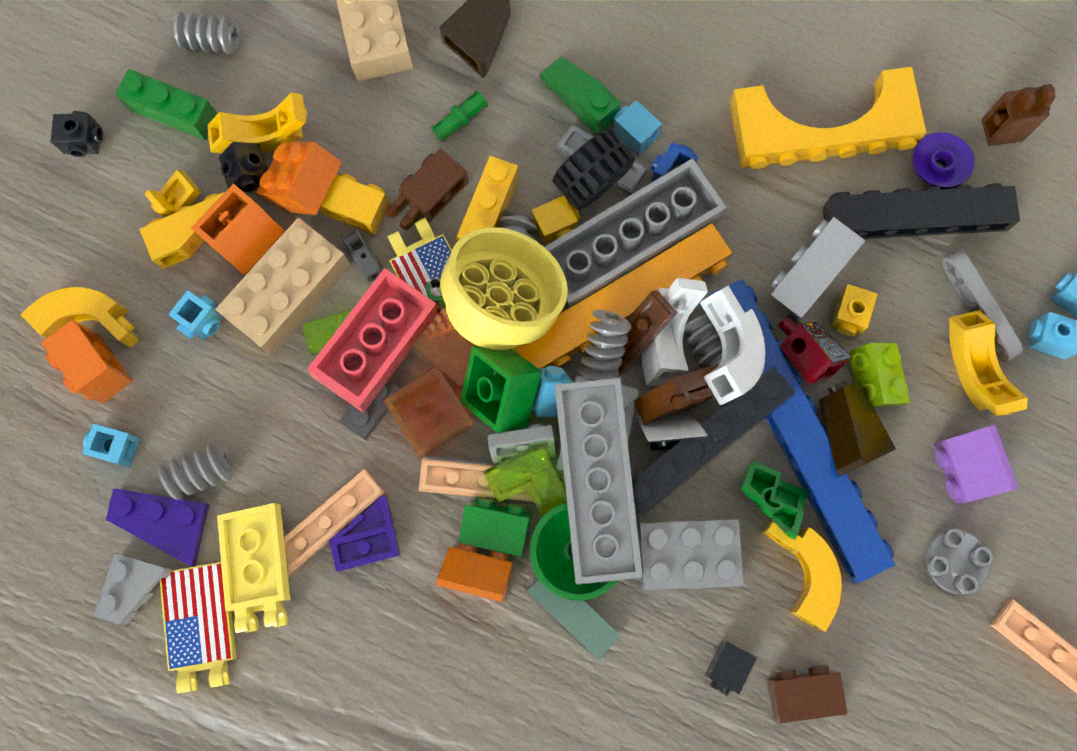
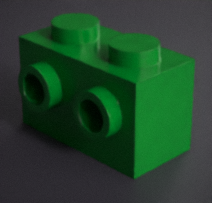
M476 497L475 500H470L465 504L458 543L522 557L527 548L533 513L525 511L526 507L519 504L508 503L506 507L494 505L495 501L486 497Z

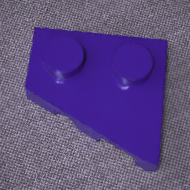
M386 495L380 496L364 513H360L351 521L350 525L344 530H340L329 540L336 572L401 556Z

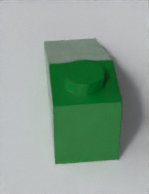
M560 57L539 74L540 78L595 135L606 131L615 123L614 118L621 109V102L600 81L568 60Z

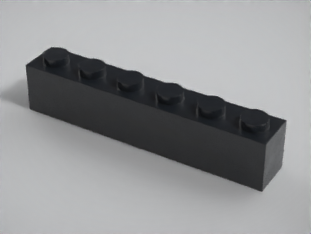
M1001 183L989 184L983 188L961 185L947 190H942L941 187H929L923 191H911L909 188H902L892 193L870 190L857 195H850L849 192H838L830 196L823 206L824 219L827 222H830L835 217L863 239L1001 232L1010 230L1020 221L1015 186H1002Z
M775 367L760 377L755 386L749 391L731 400L701 424L708 436L682 439L632 479L635 510L640 516L649 512L794 397L796 392Z

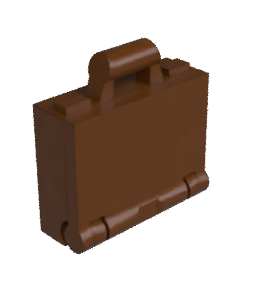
M720 363L671 378L635 399L633 402L643 424L646 425L695 408L714 398L715 396L704 376L717 368Z

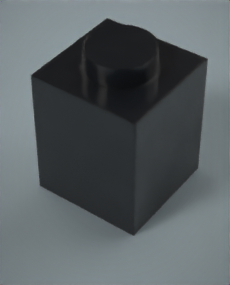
M722 640L705 676L712 679L710 686L728 696L730 690L740 694L757 657Z

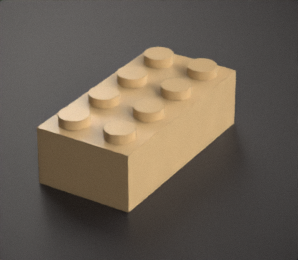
M336 0L351 67L357 82L414 69L397 0Z
M298 217L215 310L272 356L348 270L351 264L344 253Z

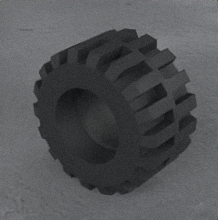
M611 129L595 135L575 151L556 171L552 182L576 210L582 209L593 203L630 170L635 157Z

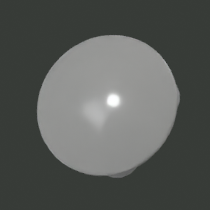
M950 529L941 532L930 542L926 552L927 569L933 581L943 590L956 595L972 594L979 590L989 577L993 554L975 535L964 530Z

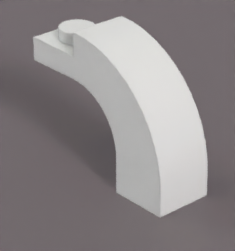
M676 278L669 289L659 287V293L678 313L641 353L642 368L647 386L658 387L669 379L686 374L689 371L683 351V333L689 315L708 292L704 281Z
M729 286L700 302L718 332L722 344L720 364L704 376L719 405L743 395L755 386L761 377L765 364V343L758 319L753 309L747 312L743 311Z

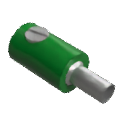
M433 278L427 283V296L436 303L437 310L446 309V304L441 292V278Z

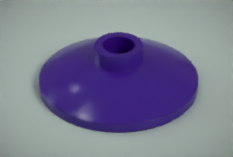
M945 132L932 133L925 136L916 145L912 156L913 166L918 176L927 184L941 187L942 189L954 188L963 184L972 174L975 163L973 152L968 144L958 136ZM936 162L941 163L943 167L938 166Z

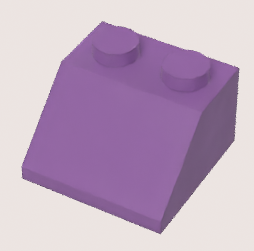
M996 425L981 428L934 444L936 448V462L940 468H943L947 479L945 482L947 493L951 499H954L956 505L1019 489Z

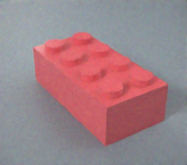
M384 268L307 368L312 378L364 413L438 314L436 303Z

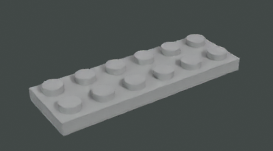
M621 378L556 384L555 393L576 584L643 578Z

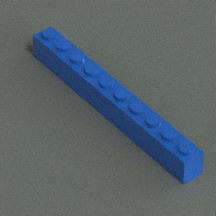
M743 279L728 285L743 311L747 312L753 309L760 324L765 343V364L761 377L775 367L796 392L794 397L768 416L766 420L802 489L807 491V498L851 583L863 582L895 566L892 559L894 552L890 544L885 539H881L876 529L878 522L874 514L870 510L865 509L861 501L862 492L855 481L849 479L847 473L841 476L838 475L825 424H820L815 415L816 406L809 395L805 396L801 389V378L794 367L790 368L785 359L786 354L780 348L781 341L775 340L771 332L772 325L770 319L764 312H760L756 304L757 296L751 286H747ZM717 290V291H715V292L709 294V296L713 295L714 293L718 292L719 290Z

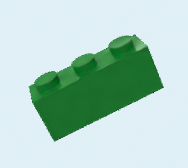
M131 69L127 70L115 92V95L128 110L205 141L208 138L207 125L217 115V112L207 99Z

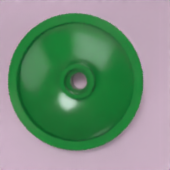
M567 503L554 507L539 520L530 540V561L537 578L549 591L565 599L582 601L601 596L618 582V580L576 584L573 554L571 553L572 544Z

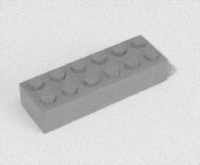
M693 158L545 246L559 263L567 281L568 293L564 306L566 310L709 224L715 225L722 220L727 207Z

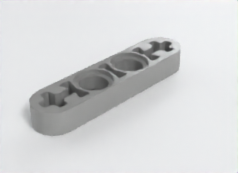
M960 250L944 257L942 260L944 271L968 311L980 310L995 323L996 356L1003 362H1008L1020 356L1023 348L1019 338L969 257Z

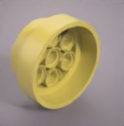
M497 227L480 228L462 236L451 251L443 268L440 281L447 315L454 328L471 343L490 350L512 349L519 345L534 342L544 336L564 308L568 293L567 281L563 270L545 247L522 233Z

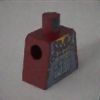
M791 313L778 324L780 329L788 336L781 343L780 348L810 385L831 378L853 358L817 322L802 324Z

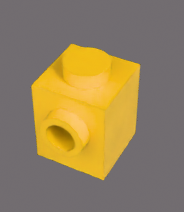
M565 196L532 209V221L538 227L537 231L544 246L578 227L580 214L572 204H569Z
M847 284L839 293L829 326L837 328L840 334L859 336L868 328L878 294Z

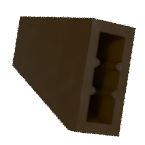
M467 0L439 27L442 42L482 78L489 71L510 18V0Z
M844 380L828 388L830 394L820 399L819 402L835 468L839 476L896 450L860 381L847 385Z

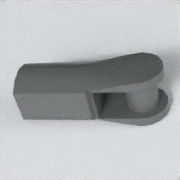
M355 227L353 228L354 232L346 237L344 235L340 237L368 282L376 280L384 268L362 233ZM359 242L363 243L364 246L356 251L352 250L351 247Z

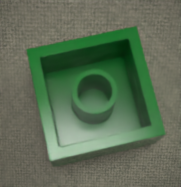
M474 345L470 353L460 402L496 433L525 428L528 426L542 371L513 349L490 350Z

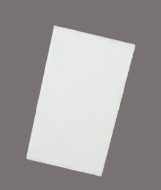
M690 410L646 425L643 424L640 415H636L648 442L708 436Z

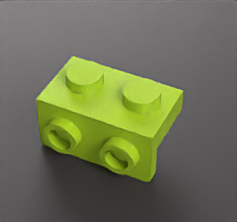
M869 343L848 352L853 357L850 360L854 383L860 381L874 408L902 406L910 403L908 386L905 381L901 354L897 343Z

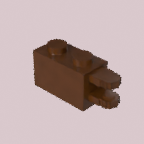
M1052 84L1005 92L981 119L988 147L1024 141L1050 115V105L1056 97Z
M440 148L435 154L432 153L424 159L421 168L414 175L411 174L403 180L399 189L400 195L390 204L386 215L394 219V217L409 206L411 210L400 221L399 226L403 230L407 231L420 218H426L427 222L430 223L469 183L467 170Z

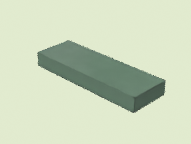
M539 579L528 590L598 660L621 636L584 600L576 601L559 597L549 591Z

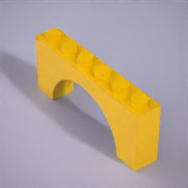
M912 67L882 70L874 83L875 93L872 108L856 121L834 128L809 127L788 119L772 105L767 97L764 85L734 89L729 104L741 168L761 169L768 166V164L776 163L787 166L800 160L809 159L811 162H818L831 156L849 158L863 152L879 154L887 149L898 148L900 151H905L916 147L925 136L926 128Z

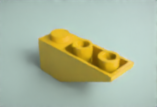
M224 192L208 195L202 202L192 206H183L176 213L165 218L153 219L147 226L140 228L139 230L151 260L164 270L191 258L204 243L191 227Z

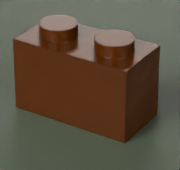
M828 665L808 667L809 673L796 675V670L775 672L776 678L767 679L774 720L779 723L848 714L840 672L829 670Z

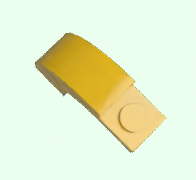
M291 92L275 109L263 114L246 116L219 112L207 125L210 152L222 154L232 142L259 144L261 152L266 153L275 151L282 142L299 141L303 138L302 126L307 120V110L304 107L303 94Z
M69 287L55 290L36 300L20 314L45 338L51 336L73 319L78 323L89 320L99 321L118 341L130 348L140 340L132 332L135 326L124 317L128 310L107 295L90 288Z
M980 310L949 317V338L953 361L960 382L977 410L988 409L995 417L1026 410L1028 398L1009 382L998 363L995 351V323Z
M773 521L767 522L761 533L793 553L799 560L804 572L802 592L790 613L817 631L826 632L837 612L842 589L840 569L832 550L824 539L810 527L802 529L794 540L788 537Z

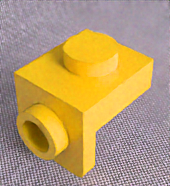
M176 170L159 192L148 189L145 196L151 201V207L155 212L162 216L176 213L183 206H191L202 191L184 171Z

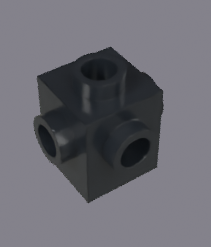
M73 111L72 114H53L50 142L63 154H70L75 157L99 154L100 143L103 142L104 137L103 129L90 114L82 111Z
M232 142L219 156L221 173L225 177L228 189L232 184H235L243 192L254 191L259 187L262 175L268 171L259 144Z

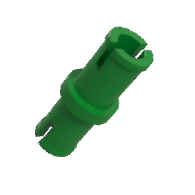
M476 90L459 106L454 105L451 107V112L433 125L431 129L438 139L444 142L461 126L465 128L469 125V120L487 107L488 103L482 94Z

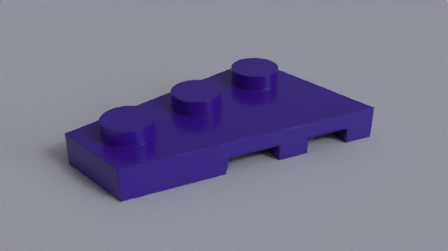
M113 488L106 520L183 563L195 567L209 504Z

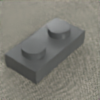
M388 380L364 413L350 405L339 422L364 440H367L403 390Z

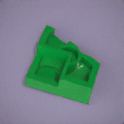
M751 460L744 471L740 485L741 490L788 537L795 540L804 516L802 509L807 491L781 481V472Z

